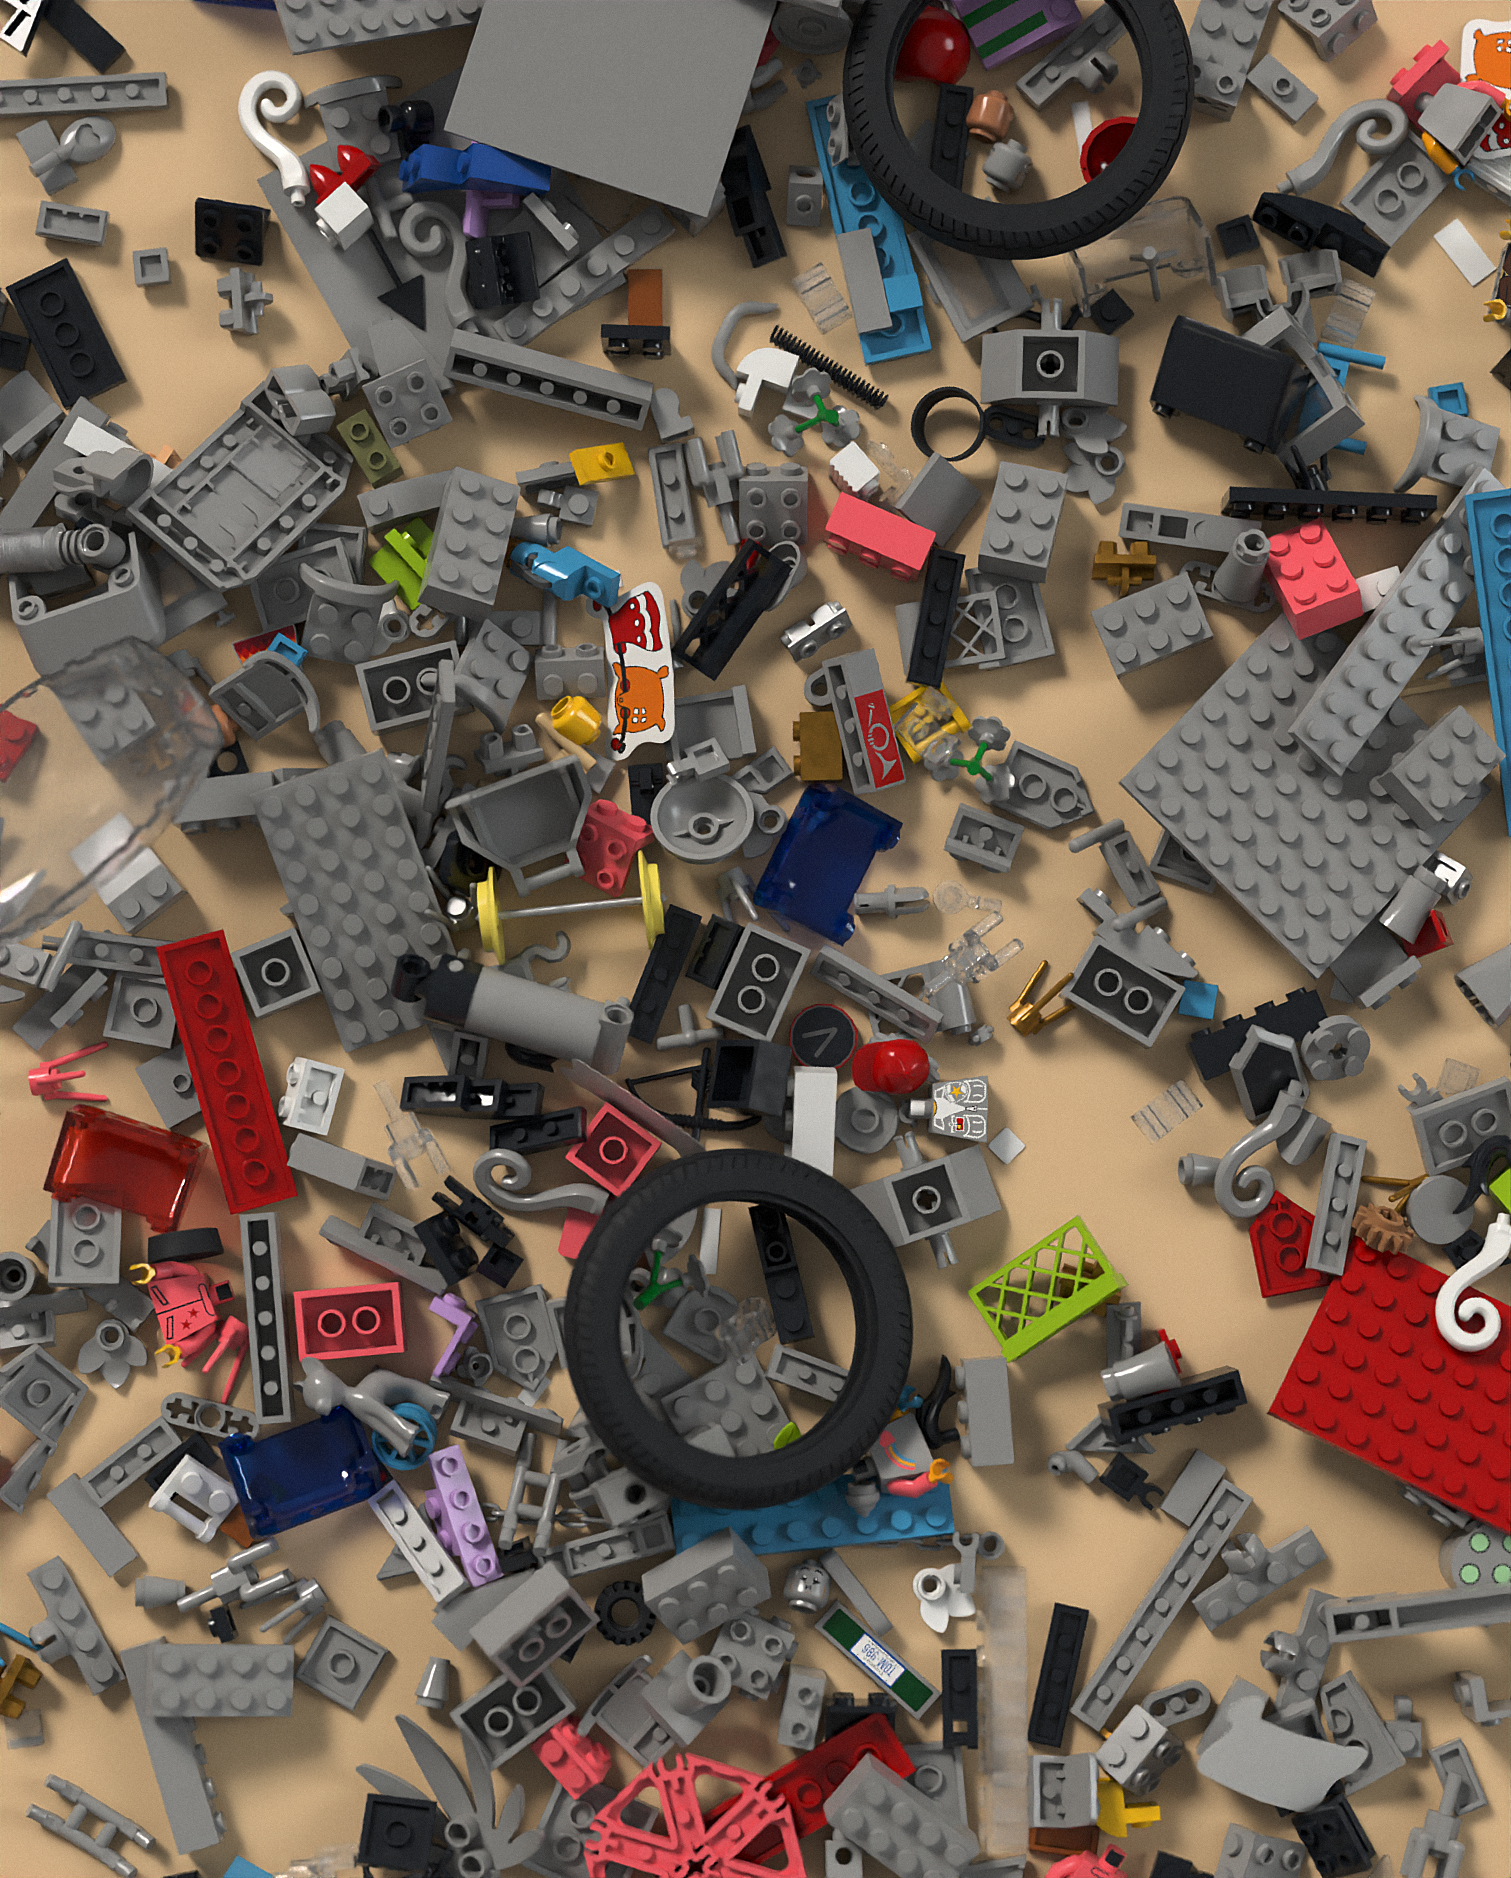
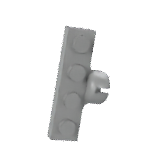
M1105 2L1016 83V90L1038 111H1041L1073 82L1081 84L1090 94L1102 92L1105 90L1100 84L1102 80L1110 85L1118 74V62L1107 51L1127 32L1123 22Z
M1308 1525L1271 1548H1265L1261 1540L1254 1533L1237 1535L1239 1542L1244 1548L1242 1552L1235 1548L1231 1540L1224 1545L1221 1555L1229 1568V1573L1223 1579L1190 1599L1209 1631H1212L1327 1558L1323 1548Z
M60 1556L28 1572L27 1576L47 1611V1617L30 1628L28 1633L32 1646L50 1636L53 1640V1643L36 1652L39 1658L44 1663L51 1664L64 1656H70L93 1696L125 1679L121 1668Z
M1310 1588L1295 1633L1289 1634L1275 1630L1265 1638L1263 1643L1275 1646L1277 1654L1261 1650V1664L1264 1669L1281 1676V1683L1271 1715L1310 1698L1315 1702L1332 1647V1643L1329 1642L1325 1604L1328 1599L1340 1597Z

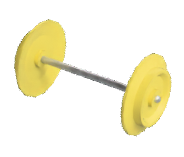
M638 851L642 896L507 911H501L495 868L489 867L487 881L477 883L479 913L475 919L480 922L484 951L494 952L499 964H505L503 919L643 905L648 949H653L655 935L665 933L662 903L668 898L661 894L658 864H648L643 852Z

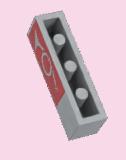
M874 648L854 651L822 661L854 795L878 792L905 783L903 763Z

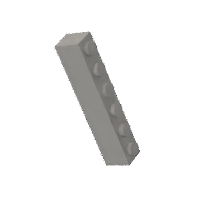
M456 328L454 329L443 372L444 377L641 431L651 403L653 390L652 382Z
M279 1212L239 1215L256 1425L292 1422L296 1420L280 1215Z
M165 1636L124 1648L119 1653L180 1856L220 1843L224 1838L223 1832L227 1831V1824L223 1812H217L213 1798H217V1791L212 1777H206L203 1766L207 1764L206 1753L202 1743H196L193 1731L197 1730L195 1717H150L145 1715L148 1644H172V1642L167 1643Z

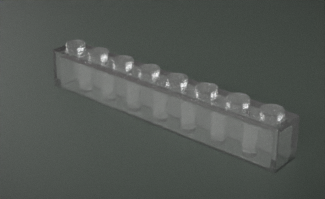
M982 1566V1575H976V1596H982V1610H976V1631H983V1645L976 1646L977 1667L983 1666V1680H977V1702H983V1716H978V1737H984V1751H977L978 1773L984 1772V1786H978L977 1791L978 1808H984V1822H978V1843H984L986 1853H1029L1026 1569L1024 1566Z

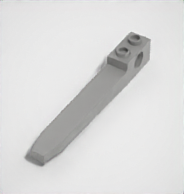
M1511 1582L1398 1595L1397 1592L1328 1599L1325 1604V1615L1329 1642L1338 1643L1511 1622Z

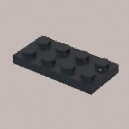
M67 258L5 287L66 411L73 408L80 396L90 400L127 382V378Z

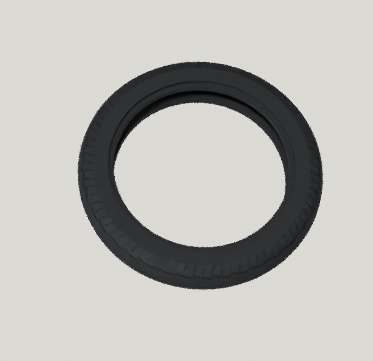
M865 0L851 31L843 68V105L849 136L863 170L881 197L904 220L930 238L965 253L1000 260L1041 259L1068 253L1105 237L1131 219L1158 191L1173 168L1186 138L1194 101L1192 51L1183 19L1174 0H1104L1123 22L1137 51L1142 75V103L1137 122L1132 134L1117 157L1102 173L1089 183L1061 197L1030 204H1004L976 198L949 185L923 163L903 132L894 104L893 88L896 64L906 36L918 17L934 0Z
M744 1148L717 1149L688 1155L658 1167L628 1187L604 1211L582 1245L571 1272L564 1304L563 1343L570 1381L586 1419L607 1449L627 1469L656 1489L689 1503L725 1510H753L786 1504L822 1489L853 1467L875 1444L893 1416L906 1384L913 1347V1312L905 1273L894 1246L871 1211L844 1185L823 1171L782 1154ZM715 1202H748L766 1206L782 1212L809 1229L830 1251L839 1265L851 1294L855 1314V1347L852 1363L841 1392L831 1408L819 1422L795 1441L776 1450L749 1457H730L700 1449L667 1429L652 1414L637 1393L625 1363L621 1344L620 1325L623 1299L629 1278L637 1261L653 1239L670 1223L698 1207Z

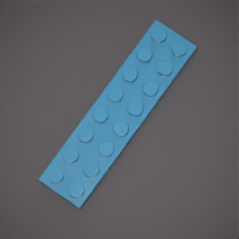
M837 95L806 101L807 114L823 176V184L837 245V234L871 227L882 281L886 278L915 273L902 217L881 197L867 177L861 164L849 166L847 165V160H845L838 166L832 167L831 156L828 153V141L831 136L830 122L827 120L826 113L829 101ZM923 308L891 314L892 329L860 336L858 334L865 366L931 352L932 347Z
M947 1468L942 1471V1474L947 1472ZM852 1474L841 1475L822 1489L798 1500L762 1509H716L696 1505L673 1497L671 1500L676 1555L728 1526L734 1530L756 1556L954 1535L955 1528L949 1484H943L938 1481V1485L915 1499L892 1495L890 1492H880V1500L866 1518L857 1514L855 1509L850 1507L845 1499L848 1483L854 1482ZM874 1477L865 1479V1480L875 1481Z

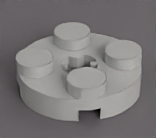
M1346 1015L1328 1017L1318 1023L1320 1028L1315 1030L1313 1034L1309 1031L1305 1035L1301 1044L1300 1054L1303 1062L1315 1079L1338 1080L1347 1076L1353 1077L1360 1074L1364 1069L1363 1062L1370 1051V1038L1362 1025L1358 1024L1352 1017ZM1340 1043L1341 1047L1339 1050L1332 1053L1329 1052L1332 1048L1335 1049V1044Z

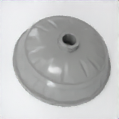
M720 774L698 783L693 775L686 783L679 787L672 788L670 783H667L660 790L651 808V827L659 844L679 860L697 865L713 864L733 855L747 840L753 828L754 808L747 791L731 777ZM704 830L710 832V833L704 834V835L699 834V832L704 831Z

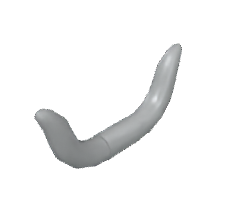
M747 301L737 304L724 318L712 345L711 359L715 369L729 382L733 389H738L739 382L735 372L725 362L724 350L737 322L741 317L749 313L766 314L777 309L778 304Z

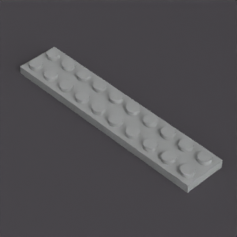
M1486 467L1476 468L1287 731L1333 777H1341L1433 648V646L1421 647L1419 642L1421 640L1440 638L1475 589L1463 495L1507 489Z

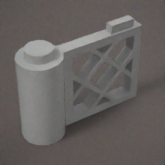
M996 591L959 596L955 610L961 614L952 625L950 637L966 648L958 659L945 661L944 669L974 664L979 665V670L1000 667L999 660H1005L1006 655ZM990 600L992 613L984 624L968 614L976 602ZM910 602L894 607L904 675L907 674L920 602ZM969 603L964 610L957 606ZM965 617L980 627L969 644L954 634V631ZM992 620L994 632L987 628ZM984 631L996 639L997 653L983 655L973 648ZM969 651H972L974 654L977 655L972 657H966Z
M961 956L950 957L879 975L887 981L901 978L897 987L901 988L908 976L922 973L925 987L917 999L922 1001L927 993L930 1006L944 1014L935 1033L950 1030L952 1036L971 1032L970 1025L977 1023ZM867 1008L873 1036H875L877 1032L881 1033L879 1024L883 1017L878 1016L877 1018L876 1013ZM901 1028L896 1033V1035H900L905 1039L916 1038L908 1032L902 1033L904 1030Z

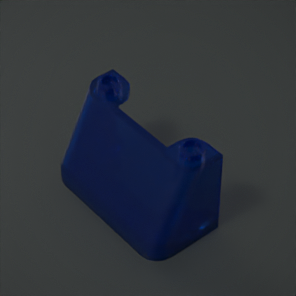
M818 782L811 783L801 795L788 822L787 829L781 836L754 892L753 903L802 929L843 947L855 930L853 915L847 912L854 898V893L857 892L876 851L885 852L896 846L903 823L838 786Z
M343 1405L332 1408L327 1416L320 1415L318 1419L254 1442L252 1436L238 1432L229 1435L224 1441L218 1443L250 1536L254 1539L273 1536L370 1499L383 1488L378 1465L361 1421Z

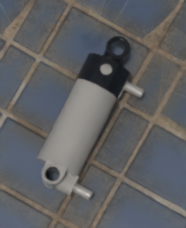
M466 948L460 949L457 956L444 952L438 967L435 969L430 968L429 962L424 957L416 954H404L397 959L390 991L396 999L402 1002L415 1003L422 1000V998L425 999L427 1002L423 1019L462 1031L475 1032L572 1062L571 1059L574 1058L602 1075H613L618 1071L633 1021V1013L629 1009L630 1000L622 996L616 1002L606 1000L603 1003L488 968L484 964L471 961L472 953Z

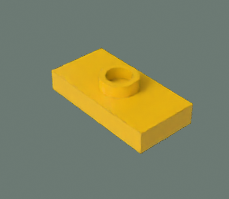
M623 442L576 449L568 454L580 486L626 479L635 474Z

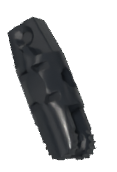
M449 1175L444 1184L463 1201L459 1206L441 1192H436L431 1199L483 1241L487 1242L490 1239L501 1248H505L515 1236V1233L503 1223L505 1218ZM473 1212L477 1213L479 1218L475 1217Z

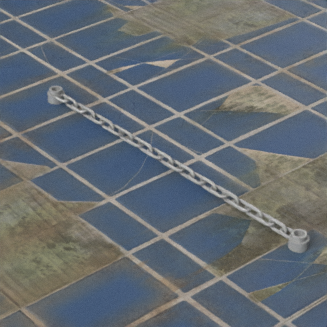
M478 1500L482 1514H484L483 1508L495 1509L491 1512L495 1517H484L485 1522H496L505 1516L506 1510H501L497 1504L482 1503ZM565 1508L559 1514H555L554 1518L562 1526L570 1528H585L590 1522L603 1523L604 1527L609 1530L619 1528L618 1525L613 1527L607 1524L604 1517L590 1516L589 1512L584 1509L579 1511V1509ZM565 1514H583L584 1516L580 1517L583 1523L565 1522L564 1520L569 1518ZM521 1517L518 1520L519 1524L539 1525L537 1520L521 1519ZM986 1531L979 1535L980 1540L976 1554L987 1560L999 1558L1004 1551L1002 1537L993 1531ZM973 1534L962 1535L959 1538L961 1544L967 1546L969 1543L965 1540H973ZM945 1536L938 1537L940 1539L936 1540V1544L939 1546L921 1545L920 1543L924 1542L923 1538L894 1541V1543L872 1544L874 1547L896 1548L901 1543H914L916 1548L925 1551H940L945 1545L954 1546L953 1539H946ZM994 1539L996 1541L995 1549L986 1551L983 1547L985 1540Z

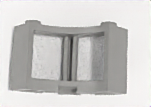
M1283 305L1240 336L1292 357L1300 364L1310 381L1275 452L1276 457L1283 465L1289 463L1299 473L1300 471L1290 449L1292 445L1297 446L1307 467L1365 425L1348 392L1343 391L1341 384L1336 379L1338 376L1322 353H1317L1313 344L1307 339L1309 337L1308 334Z

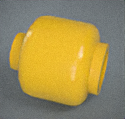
M566 696L551 711L553 728L563 737L577 745L585 744L588 746L601 733L598 729L602 721L600 713L582 696H575L573 698Z

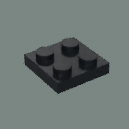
M601 324L603 353H609V356L612 358L624 359L629 358L630 354H643L645 359L659 360L663 359L664 355H671L670 326Z
M446 1211L423 1220L413 1227L449 1287L477 1272L479 1259L475 1250L470 1245L465 1244L459 1234L461 1229L458 1222L451 1215L448 1216Z
M368 1793L356 1861L357 1866L427 1874L438 1806L437 1801Z

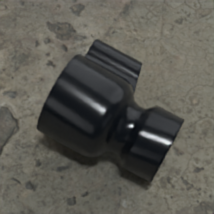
M405 101L399 107L396 105L380 107L377 115L380 130L385 134L397 133L400 130L403 135L405 150L408 153L414 152L422 144H430L428 134L434 126V112L428 101Z

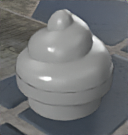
M862 1480L848 1483V1491L845 1492V1499L847 1504L854 1508L857 1514L866 1518L880 1500V1490L876 1489L875 1481Z

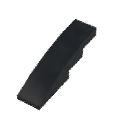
M466 1075L405 1077L399 1109L402 1112L467 1119L540 1120L545 1087L540 1083L508 1084L503 1079L471 1080Z

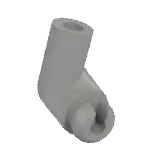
M1076 1450L1057 1451L1048 1458L1047 1469L1055 1476L1061 1473L1075 1472L1088 1485L1099 1474L1081 1453Z

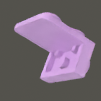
M451 1292L446 1293L445 1296H436L429 1307V1310L459 1326L432 1374L436 1378H440L444 1373L449 1375L453 1372L462 1356L457 1353L460 1344L469 1343L479 1325L473 1322L477 1314L465 1308L467 1301Z

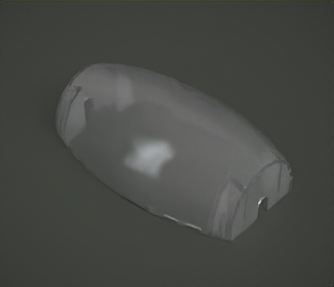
M129 635L93 649V654L80 660L72 659L63 664V669L51 676L43 675L0 706V951L36 934L69 914L127 871L179 817L204 782L225 745L221 725L211 706L196 686L168 657L139 638Z

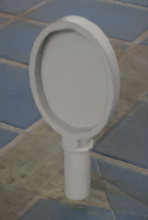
M87 116L75 121L63 132L58 149H53L51 153L29 165L31 173L37 178L58 164H62L65 160L75 164H87L102 158L110 151L115 142L116 131L113 123L102 116Z

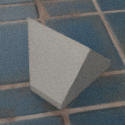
M438 1023L427 1024L448 1075H466L471 1080L483 1079L492 1042L491 1037L468 1030L462 1031Z

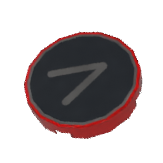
M815 1004L803 1009L794 1018L789 1030V1046L792 1048L793 1056L804 1067H833L838 1069L852 1057L857 1045V1031L853 1020L843 1009L832 1004Z

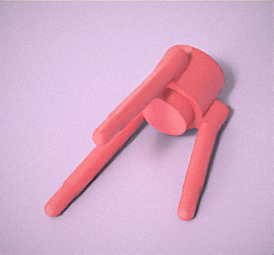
M103 1041L58 1059L41 1062L40 1068L30 1069L28 1078L32 1095H44L45 1100L107 1101L106 1095L57 1091L56 1089L62 1088V1081L81 1078L86 1073L83 1070L61 1073L58 1068H54L108 1047V1042Z
M229 1315L226 1321H220L215 1333L202 1349L188 1355L181 1362L182 1367H187L219 1336L217 1340L221 1343L202 1369L203 1373L207 1374L227 1347L235 1351L240 1346L221 1398L222 1404L228 1402L245 1354L250 1347L248 1326L232 1315Z

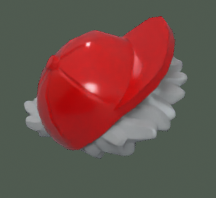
M877 1032L866 1045L857 1050L852 1062V1078L854 1084L863 1091L902 1095L917 1090L925 1081H929L931 1084L939 1081L940 1077L937 1072L939 1064L934 1058L928 1056L924 1048L917 1042L905 1039L894 1033L886 1035Z

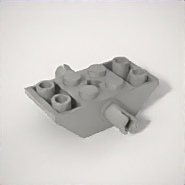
M1050 298L1041 299V329L1039 330L1015 329L982 335L981 404L1035 405L1039 407L1037 437L1046 438L1047 424H1050V438L1059 437V408L1062 406H1118L1119 337L1086 330H1061L1063 300L1054 298L1053 313L1050 312ZM1049 361L1054 362L1055 368H1060L1054 371L1053 374H1047L1045 370H1041V368L1046 367Z
M914 1131L904 1134L908 1148L905 1146L902 1135L892 1138L903 1165L900 1168L901 1172L850 1189V1191L863 1202L878 1220L894 1248L925 1238V1241L929 1240L938 1269L947 1267L943 1252H946L950 1265L959 1262L949 1236L951 1228L1002 1210L979 1145L927 1162L926 1159H922ZM922 1190H925L927 1194H934L935 1200L931 1202L929 1210H926L924 1205L918 1206L916 1200L921 1197L920 1192Z

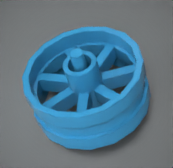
M406 1402L390 1406L389 1408L400 1417L403 1416V1419L409 1422V1418L418 1422L419 1424L416 1426L419 1427V1432L425 1429L429 1440L416 1436L413 1444L427 1450L417 1455L412 1446L408 1456L403 1458L400 1454H397L398 1451L395 1448L391 1450L387 1447L385 1442L388 1441L375 1429H373L371 1438L373 1450L380 1461L390 1468L398 1470L415 1469L427 1461V1455L432 1453L436 1445L438 1436L436 1422L431 1414L419 1405Z

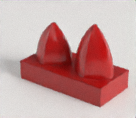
M339 145L337 147V161L343 173L341 176L322 165L311 164L309 166L311 182L319 196L316 203L318 205L321 204L344 182L356 193L383 165L374 155L365 154L354 146Z

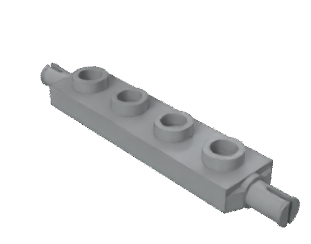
M82 929L67 963L163 976L156 947L176 941ZM43 935L42 942L55 944L42 943L41 950L57 951L63 938Z

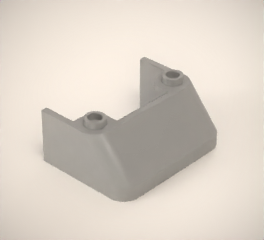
M136 532L128 534L132 561L117 566L110 573L108 578L109 592L47 612V606L43 600L33 596L15 573L8 575L12 617L33 667L43 680L55 682L153 649L165 639L166 623L158 562Z

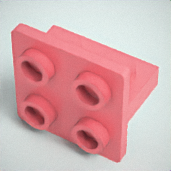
M569 1714L543 1733L529 1748L572 1798L577 1800L594 1784L598 1785L603 1780L612 1765V1761L610 1760L611 1755L602 1743H595L588 1734L583 1738L577 1733L581 1718L577 1715L572 1716Z

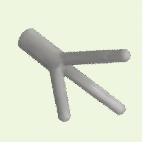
M1147 246L1143 249L1142 254L1130 255L1129 257L1130 261L1145 262L1149 267L1155 301H1159L1161 298L1156 265L1159 260L1178 255V249L1156 253L1154 247Z

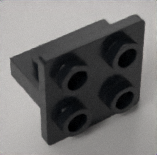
M198 197L195 201V254L199 257L261 266L264 260V238L271 221V209Z
M529 231L480 237L476 240L465 242L476 309L540 299L532 240Z
M1343 1792L1333 1794L1313 1811L1298 1814L1291 1819L1299 1838L1306 1846L1322 1878H1339L1365 1872L1373 1867L1370 1859L1376 1855V1852Z

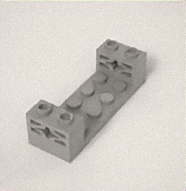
M1201 0L1188 35L1194 65V101L1192 109L1230 122L1273 0Z

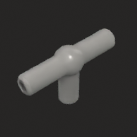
M373 175L365 183L372 202L371 210L378 219L385 241H394L398 235L390 213L410 207L415 201L410 192L385 200L379 181Z
M684 1004L678 1007L682 1033L657 1038L656 1046L658 1051L681 1047L694 1048L698 1044L724 1040L725 1032L722 1026L696 1031L691 1005Z

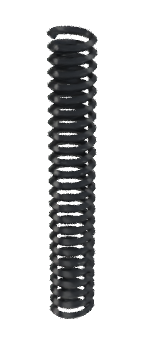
M779 325L775 326L770 336V343H774L775 346L779 345V349L783 348V351L798 355L802 364L806 363V366L816 368L820 372H827L834 384L838 383V387L842 386L843 390L847 389V392L852 391V395H856L857 398L861 397V401H865L866 404L870 403V407L874 406L875 410L881 406L884 407L889 397L886 394L881 400L884 391L876 398L880 391L878 388L871 396L875 385L867 392L870 387L869 382L862 390L866 380H863L858 386L861 377H858L853 384L857 375L854 374L849 380L852 371H849L844 378L848 370L845 368L840 374L843 365H840L835 372L838 362L830 370L834 359L826 366L829 360L828 356L821 364L825 354H822L817 360L820 351H817L812 358L816 350L815 348L808 354L811 345H808L803 352L806 346V342H804L798 350L802 339H799L794 346L797 340V336H795L789 344L793 336L791 333L784 342L788 330L779 339L784 328H781L775 336Z

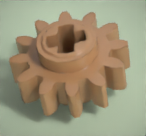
M1371 1203L1368 1204L1367 1208L1361 1205L1351 1223V1226L1357 1229L1355 1235L1362 1237L1366 1245L1380 1252L1389 1250L1394 1255L1397 1254L1398 1250L1406 1252L1414 1235V1231L1408 1228L1410 1225L1408 1221H1404L1399 1213L1385 1206L1375 1207Z

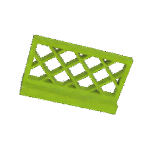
M1078 1215L971 1288L967 1293L1002 1346V1355L1010 1363L1024 1357L1128 1286V1283L1121 1273L1117 1274L1084 1221ZM1074 1227L1077 1228L1083 1237L1081 1251L1063 1248L1066 1233ZM1058 1239L1057 1246L1050 1245L1052 1242ZM1088 1247L1090 1248L1093 1254L1087 1253ZM1044 1248L1056 1251L1053 1270L1036 1267L1038 1252ZM1062 1253L1080 1256L1076 1275L1059 1272ZM1031 1258L1030 1265L1022 1264L1023 1262ZM1086 1258L1097 1260L1105 1273L1095 1280L1082 1277ZM1016 1267L1029 1270L1025 1289L1009 1286L1011 1271ZM1035 1272L1052 1275L1049 1294L1032 1291ZM1003 1277L1002 1284L996 1283L997 1280ZM1058 1277L1075 1280L1073 1295L1069 1298L1055 1296ZM1081 1282L1089 1283L1088 1285L1080 1289ZM989 1286L1001 1289L998 1308L987 1306L979 1293ZM1007 1291L1024 1294L1021 1313L1004 1309ZM1031 1296L1048 1299L1045 1314L1041 1317L1027 1315ZM1054 1301L1061 1302L1053 1308ZM992 1312L997 1313L996 1319L993 1316ZM1003 1314L1020 1318L1018 1332L1009 1339L1001 1328ZM1026 1320L1034 1321L1025 1327Z

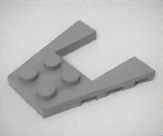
M37 1343L0 1368V1407L38 1437L0 1480V1499L20 1515L25 1509L23 1504L31 1489L35 1490L42 1477L40 1472L49 1455L53 1456L58 1446L56 1442L65 1425L69 1426L89 1388Z

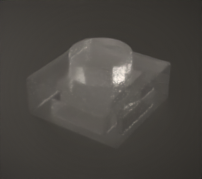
M931 686L927 688L920 699V702L925 704L922 709L938 721L941 717L948 721L958 706Z

